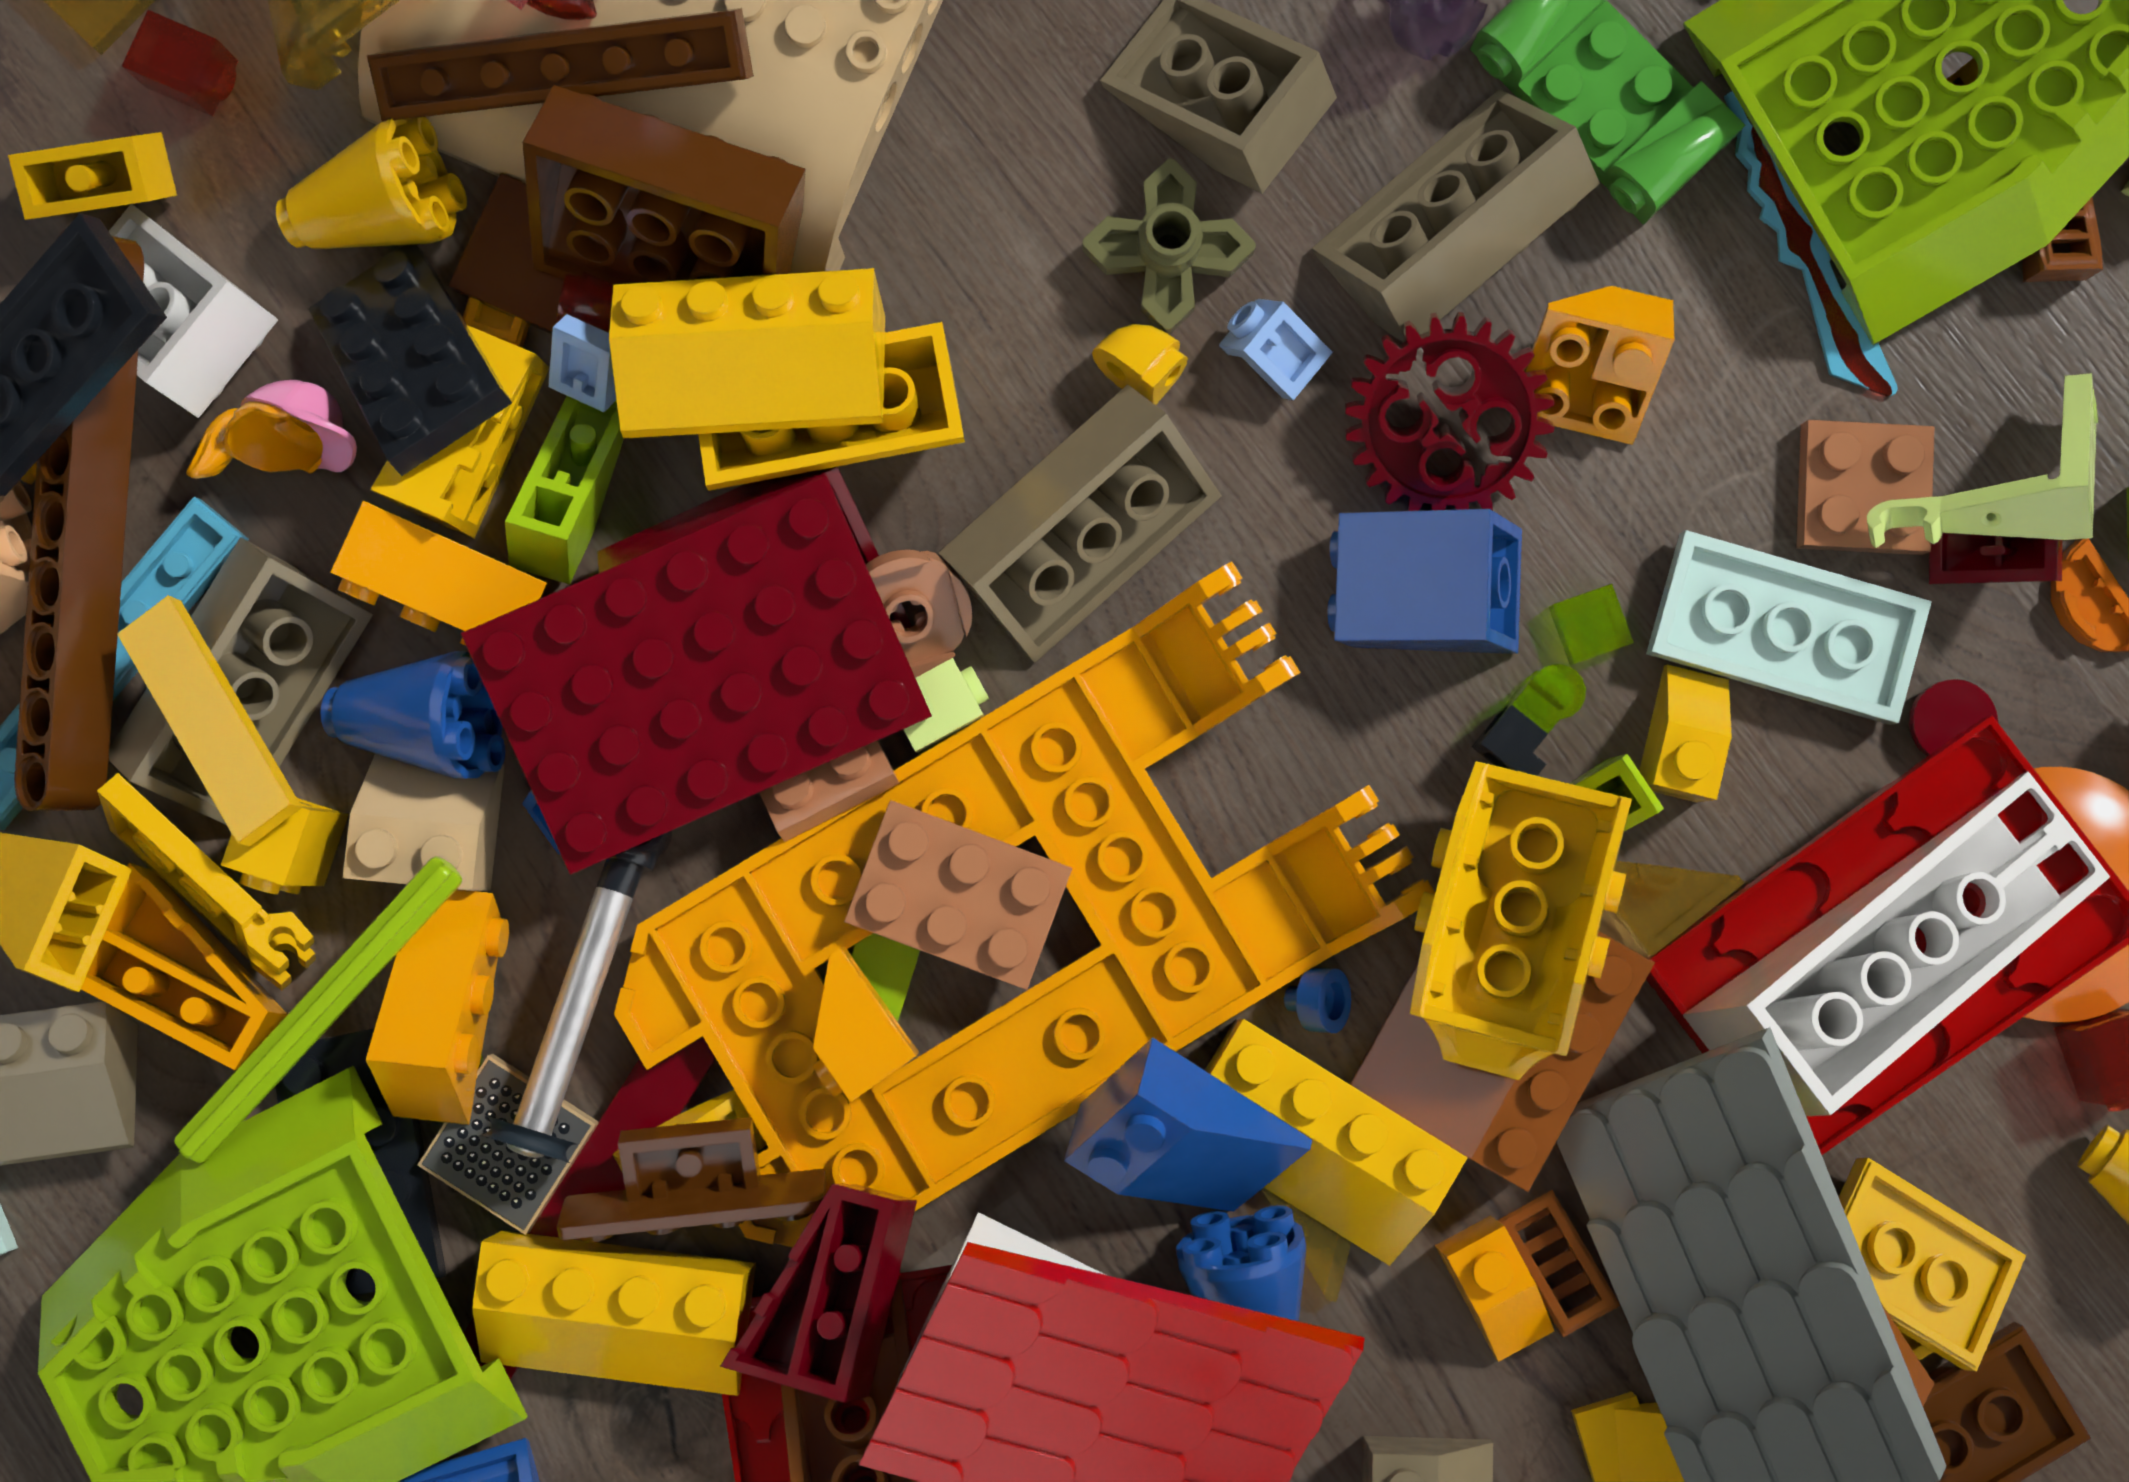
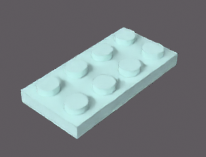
M1685 530L1679 534L1646 654L1893 725L1898 724L1932 601Z

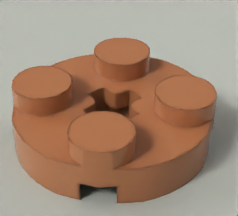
M897 550L880 555L868 562L866 566L889 618L890 614L897 610L898 604L904 601H910L912 605H922L924 607L923 612L915 615V625L910 628H904L900 620L891 621L915 678L956 656L954 650L962 642L964 634L966 637L968 636L972 625L971 601L957 573L945 564L939 555L930 551Z

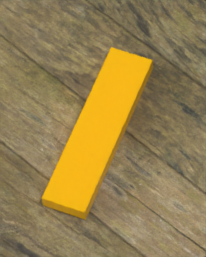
M167 595L117 633L238 844L253 845L302 808L181 600Z

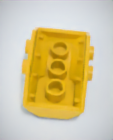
M1478 761L1475 762L1456 812L1452 830L1441 828L1438 833L1431 866L1441 869L1435 894L1423 893L1414 927L1415 931L1425 934L1422 941L1409 1014L1423 1018L1427 1022L1439 1043L1443 1060L1520 1080L1532 1066L1552 1054L1567 1056L1587 975L1599 979L1602 975L1610 939L1598 936L1603 912L1605 910L1617 913L1627 874L1614 871L1632 801L1631 798Z

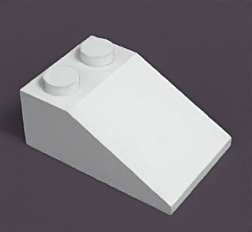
M131 204L109 230L111 236L136 241L141 247L144 256L143 283L167 316L165 321L138 349L137 375L144 382L199 418L211 402L222 393L225 385L250 354L262 344L265 336L277 323L278 319Z

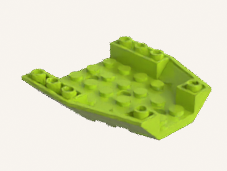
M1720 0L1683 23L1684 28L1713 77L1715 78L1723 74L1847 285L1841 292L1872 345L2047 246L2129 157V0H2098L2096 10L2087 14H2077L2070 11L2063 0ZM1955 52L1969 54L1974 58L1978 66L1976 80L1963 86L1950 83L1942 73L1943 59ZM1836 122H1846L1853 125L1860 135L1858 150L1846 156L1831 153L1824 144V130Z
M354 1066L243 1121L207 1161L197 1163L190 1158L186 1159L180 1153L42 1295L38 1375L91 1482H398L528 1417L500 1359L498 1358L481 1367L479 1366L364 1135L366 1132L382 1125V1122ZM350 1269H362L371 1275L375 1283V1295L372 1301H359L349 1293L346 1286V1277ZM235 1326L246 1327L256 1335L259 1342V1351L256 1358H244L234 1350L231 1343V1334ZM120 1384L132 1385L142 1395L143 1410L140 1415L129 1414L120 1407L117 1400V1390Z

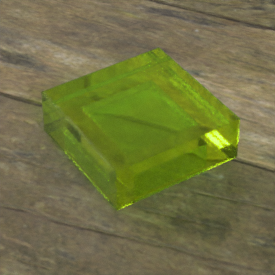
M1613 584L1566 599L1548 607L1570 666L1634 643Z

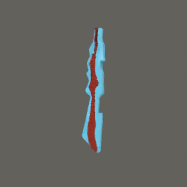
M1733 91L1724 96L1728 108L1746 125L1737 135L1735 156L1748 170L1747 192L1762 207L1759 219L1777 232L1778 261L1802 270L1829 375L1886 397L1896 394L1898 387L1879 343L1872 345L1849 304L1846 302L1829 263L1831 260L1829 253Z

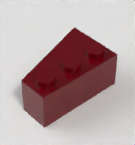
M832 1183L787 1256L790 1258L789 1262L771 1291L763 1295L754 1310L756 1313L755 1317L737 1346L730 1349L720 1367L844 1403L869 1397L917 1200L857 1184Z

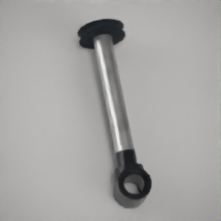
M672 830L606 859L514 1123L487 1116L491 1121V1128L486 1134L481 1136L506 1143L510 1150L523 1156L539 1158L545 1155L570 1163L567 1160L566 1152L570 1146L576 1143L551 1136L642 872H653L657 858L665 852L671 842Z

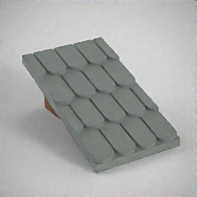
M1771 1028L1763 1029L1577 1103L1557 1139V1145L1589 1216L1590 1221L1586 1226L1633 1332V1349L1667 1425L1664 1435L1684 1481H1940L1947 1465L1923 1408L1934 1386V1382L1879 1299Z

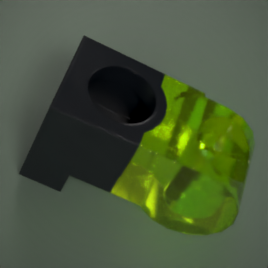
M1552 664L1533 672L1525 679L1471 747L1494 766L1538 776L1547 764L1533 752L1558 721L1573 716L1581 709L1586 696L1583 678L1575 669L1563 664Z

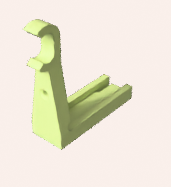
M2092 373L2068 375L2064 379L2059 477L2048 479V474L1945 496L1897 499L1879 503L1867 515V525L1872 546L1877 548L1885 543L1884 533L1889 529L1915 526L1924 527L1925 540L1932 544L1939 541L1942 533L2056 540L2093 538L2096 423H2098Z

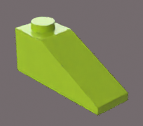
M566 396L505 520L509 566L570 585L593 536L624 440L620 431L617 400L605 412H602Z

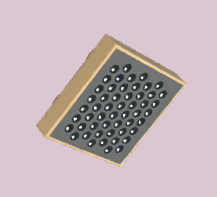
M491 1054L486 1057L477 1071L470 1124L445 1122L419 1161L418 1166L526 1235L536 1223L599 1123L574 1105L563 1100L551 1136L576 1143L570 1146L566 1152L567 1160L570 1163L545 1155L539 1158L523 1156L510 1150L506 1143L481 1136L486 1134L491 1128V1121L487 1116L514 1123L529 1080L527 1075L496 1055Z

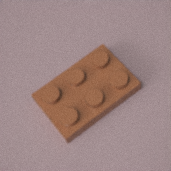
M890 800L844 922L1027 990L1072 867Z

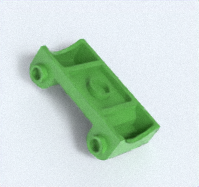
M1511 0L1477 33L1470 48L1477 56L1483 68L1494 78L1501 80L1517 98L1577 128L1598 180L1610 191L1617 204L1627 212L1632 213L1643 225L1746 126L1702 81L1693 87L1607 0Z

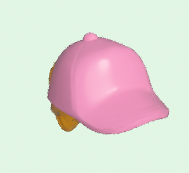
M298 380L277 381L266 384L250 393L242 400L240 408L228 409L210 423L201 438L186 474L195 479L215 476L226 468L232 458L266 472H283L298 469L310 474L314 473L317 469L342 472L354 463L357 445L354 437L343 429L341 408L335 397L326 389L313 383Z

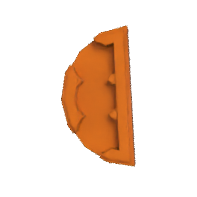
M2089 538L2076 539L2062 553V581H2051V603L2059 623L2077 642L2099 652H2129V598Z

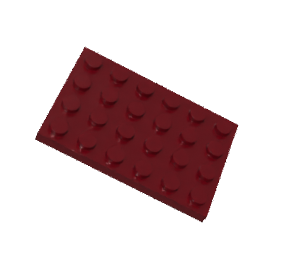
M826 475L461 633L570 875L932 717Z

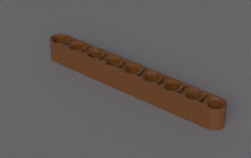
M112 236L143 281L144 256L141 247L136 241ZM138 350L37 460L14 777L17 800L22 808L28 811L95 810L101 804L97 790L107 782Z

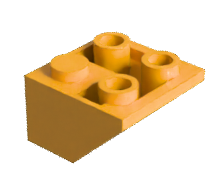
M1608 286L1548 303L1532 348L1535 356L1524 370L1526 373L1544 369L1548 377L1540 387L1533 391L1534 393L1552 395L1555 405L1547 410L1538 412V417L1551 421L1556 427L1633 445L1675 340L1673 300L1620 287Z

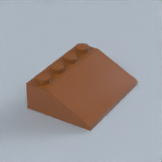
M1599 931V937L1610 939L1600 979L1587 975L1567 1056L1552 1054L1532 1066L1520 1080H1515L1443 1060L1439 1043L1427 1022L1423 1018L1409 1014L1418 960L1349 1084L1459 1153L1529 1192L1655 962Z

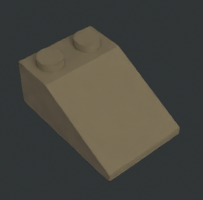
M1163 0L1100 80L1104 89L1212 169L1261 194L1264 193L1337 98L1318 51L1207 0Z

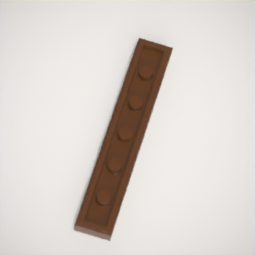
M742 8L367 55L382 122L391 118L393 120L544 103L553 85L580 94L599 97L745 80L754 76Z

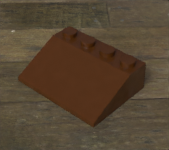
M553 85L522 142L533 269L613 295V285L790 274L803 213L805 168L790 164L779 157L766 156L727 143L716 136L703 135L664 122L655 116L640 114L601 101L589 94H580Z

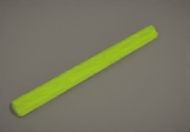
M438 856L432 857L191 1118L174 1140L182 1156L186 1159L190 1158L197 1163L207 1161L461 885L462 877L451 863Z

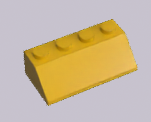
M874 268L613 285L609 344L620 431L623 438L883 423L885 313Z
M938 322L885 332L883 423L698 434L705 484L708 491L964 443L961 415L943 323Z
M1236 1019L1205 1069L1206 1072L1312 1139L1311 1149L1264 1188L1389 1266L1435 1215L1468 1158L1245 1019Z
M501 1230L481 1241L472 1306L480 1360L483 1363H489L499 1358L502 1365L738 1396L742 1373L720 1367L730 1349L737 1346L748 1328L756 1263L573 1239L561 1240L558 1237L535 1234L524 1235L519 1232Z

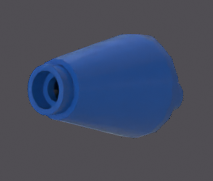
M454 651L344 682L339 687L330 688L322 700V726L328 736L338 738L344 744L452 778H479L484 772L499 771L504 763L505 744L501 737L503 726L469 651Z
M1281 1205L1269 1206L1258 1210L1254 1215L1229 1218V1215L1225 1212L1210 1211L1192 1218L1190 1221L1192 1232L1184 1236L1176 1246L1179 1270L1191 1296L1299 1321L1306 1242L1302 1226L1294 1222L1291 1208Z

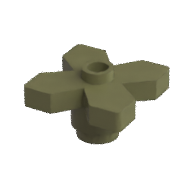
M1172 158L1167 159L1143 182L1145 216L1142 220L1107 216L1083 239L1082 244L1083 252L1105 275L1146 272L1141 312L1158 329L1168 334H1171L1194 312L1195 301L1192 273L1230 278L1253 256L1256 248L1255 241L1233 219L1199 221L1193 212L1197 182ZM1170 241L1175 243L1178 248L1167 249L1159 244Z

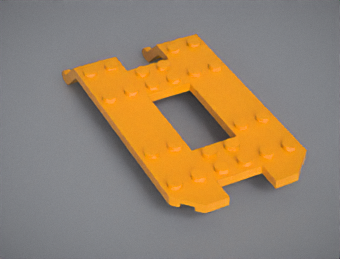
M1230 562L1194 583L1132 628L894 770L899 784L786 842L782 838L639 923L636 926L630 950L632 954L624 985L620 988L614 1015L646 1070L654 1067L702 1037L705 1039L768 1145V1148L757 1154L760 1175L824 1169L827 1181L826 1193L832 1183L857 1184L917 1200L915 1211L1077 1113L1080 1104L1152 1037L1173 1051H1178L1331 956L1418 911L1423 893L1435 894V891L1428 880L1424 881V879H1421L1402 890L1401 895L1385 903L1375 888L1373 882L1387 874L1392 875L1413 862L1414 856L1409 848L1405 846L1364 870L1359 861L1360 859L1368 856L1400 835L1395 825H1390L1388 822L1369 833L1367 839L1352 848L1345 839L1338 826L1354 817L1357 819L1378 806L1379 799L1370 785L1361 788L1337 804L1279 836L1212 878L1208 874L1145 769L1208 732L1301 673L1291 656L1287 657L1284 655L1266 666L1264 672L1251 680L1247 679L1236 659L1251 650L1254 652L1275 639L1277 633L1271 623H1268L1230 647L1225 643L1224 636L1263 612L1258 602L1251 599L1231 611L1230 616L1214 625L1203 604L1217 595L1222 596L1242 583L1240 581L1243 579L1234 563ZM890 800L1015 847L1035 836L1050 860L1072 867L1066 888L1101 945L909 1061L853 1102L849 1101L844 1092L834 1097L821 1082L812 1066L820 1060L813 1049L824 987V980L816 968L826 963L829 955L840 947L849 949L874 934L844 921ZM813 1214L796 1221H784L777 1217L747 1220L740 1224L739 1227L748 1239L772 1245L777 1243L794 1247Z

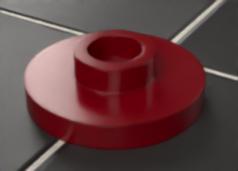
M1951 679L1934 683L1917 696L1910 710L1909 729L1916 746L1923 754L1929 756L1958 733L1964 732L1980 719L1993 715L1998 722V715L1993 701L1983 689L1965 680Z

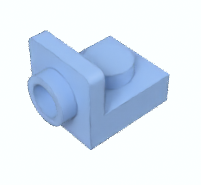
M1257 299L1242 306L1230 319L1227 326L1229 333L1219 344V347L1227 355L1242 357L1283 399L1293 401L1333 353L1284 302Z
M566 314L553 326L548 387L605 412L616 401L609 333Z

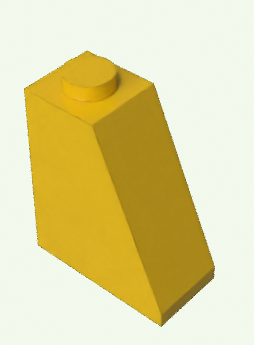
M0 833V945L14 966L19 970L71 991L80 992L132 869L79 844Z

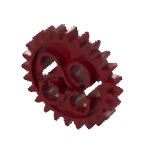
M1463 312L1457 313L1451 329H1443L1437 314L1431 313L1429 332L1420 334L1410 321L1404 322L1407 341L1401 345L1385 334L1382 337V343L1387 353L1384 360L1369 354L1363 357L1365 366L1373 374L1371 379L1352 377L1351 387L1357 393L1363 395L1364 400L1345 403V414L1362 419V423L1346 429V440L1365 442V445L1352 455L1354 465H1365L1372 462L1374 464V467L1366 476V484L1372 487L1386 480L1389 485L1385 492V502L1390 505L1405 494L1408 496V511H1419L1424 502L1431 504L1432 510H1445L1446 505H1455L1456 510L1469 509V503L1478 501L1482 509L1493 510L1490 494L1497 490L1510 500L1515 499L1516 496L1510 480L1517 476L1532 482L1535 478L1532 470L1525 462L1527 457L1546 458L1548 455L1546 448L1535 440V435L1553 433L1555 428L1551 421L1537 415L1538 412L1547 410L1555 404L1552 395L1534 393L1533 391L1548 379L1544 369L1526 373L1524 371L1535 356L1530 347L1511 354L1509 351L1515 340L1513 331L1508 329L1495 341L1490 338L1492 323L1486 317L1478 324L1474 332L1467 331V323ZM1419 348L1423 349L1422 361H1424L1426 374L1430 377H1436L1439 366L1450 358L1459 357L1467 360L1472 365L1471 376L1465 384L1450 388L1443 386L1439 381L1435 380L1432 383L1434 393L1448 410L1452 412L1462 407L1459 417L1463 429L1476 444L1481 441L1476 424L1479 416L1485 410L1500 407L1511 413L1512 419L1505 432L1495 436H1487L1491 454L1511 457V460H1498V463L1487 464L1485 472L1481 474L1478 486L1474 485L1475 473L1470 458L1462 457L1458 468L1448 475L1439 476L1431 473L1426 468L1427 458L1432 452L1440 448L1455 450L1461 456L1466 453L1464 443L1450 425L1445 423L1436 428L1439 421L1435 407L1422 392L1417 395L1418 404L1422 412L1415 424L1399 428L1389 423L1385 417L1387 409L1393 402L1399 399H1409L1410 397L1407 381L1386 378V375H1399L1400 371H1410L1412 362L1416 361Z

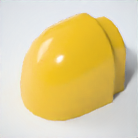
M1132 324L1118 328L1105 337L1092 351L1095 363L1108 379L1121 389L1127 384L1155 405L1158 404L1179 379L1188 360L1187 356L1179 351L1180 342L1152 325Z

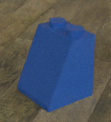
M1491 509L1339 513L1338 531H1334L1330 539V560L1332 566L1337 569L1336 594L1330 596L1327 609L1328 624L1331 631L1335 632V641L1354 648L1518 654L1522 528Z

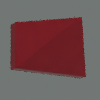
M1942 533L1937 543H1931V552H1929V584L2062 581L2063 540Z

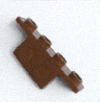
M752 1117L624 1130L620 1132L618 1148L625 1190L567 1196L564 1199L557 1229L559 1239L561 1240L579 1238L585 1242H598L616 1234L645 1231L651 1235H664L674 1232L681 1227L709 1224L718 1228H730L740 1225L747 1220L777 1217L784 1221H796L813 1214L826 1195V1174L824 1169L760 1175Z

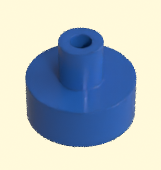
M1312 968L1303 974L1298 986H1289L1286 989L1284 995L1285 1007L1288 1011L1297 1012L1302 1027L1309 1032L1338 1033L1345 1026L1350 1014L1351 990L1348 979L1339 969Z

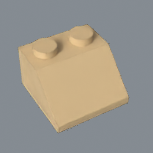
M375 754L350 812L343 878L408 884L432 857L438 856L451 863L460 873L462 882L457 889L491 891L504 765H502L499 771L484 772L479 778H452Z

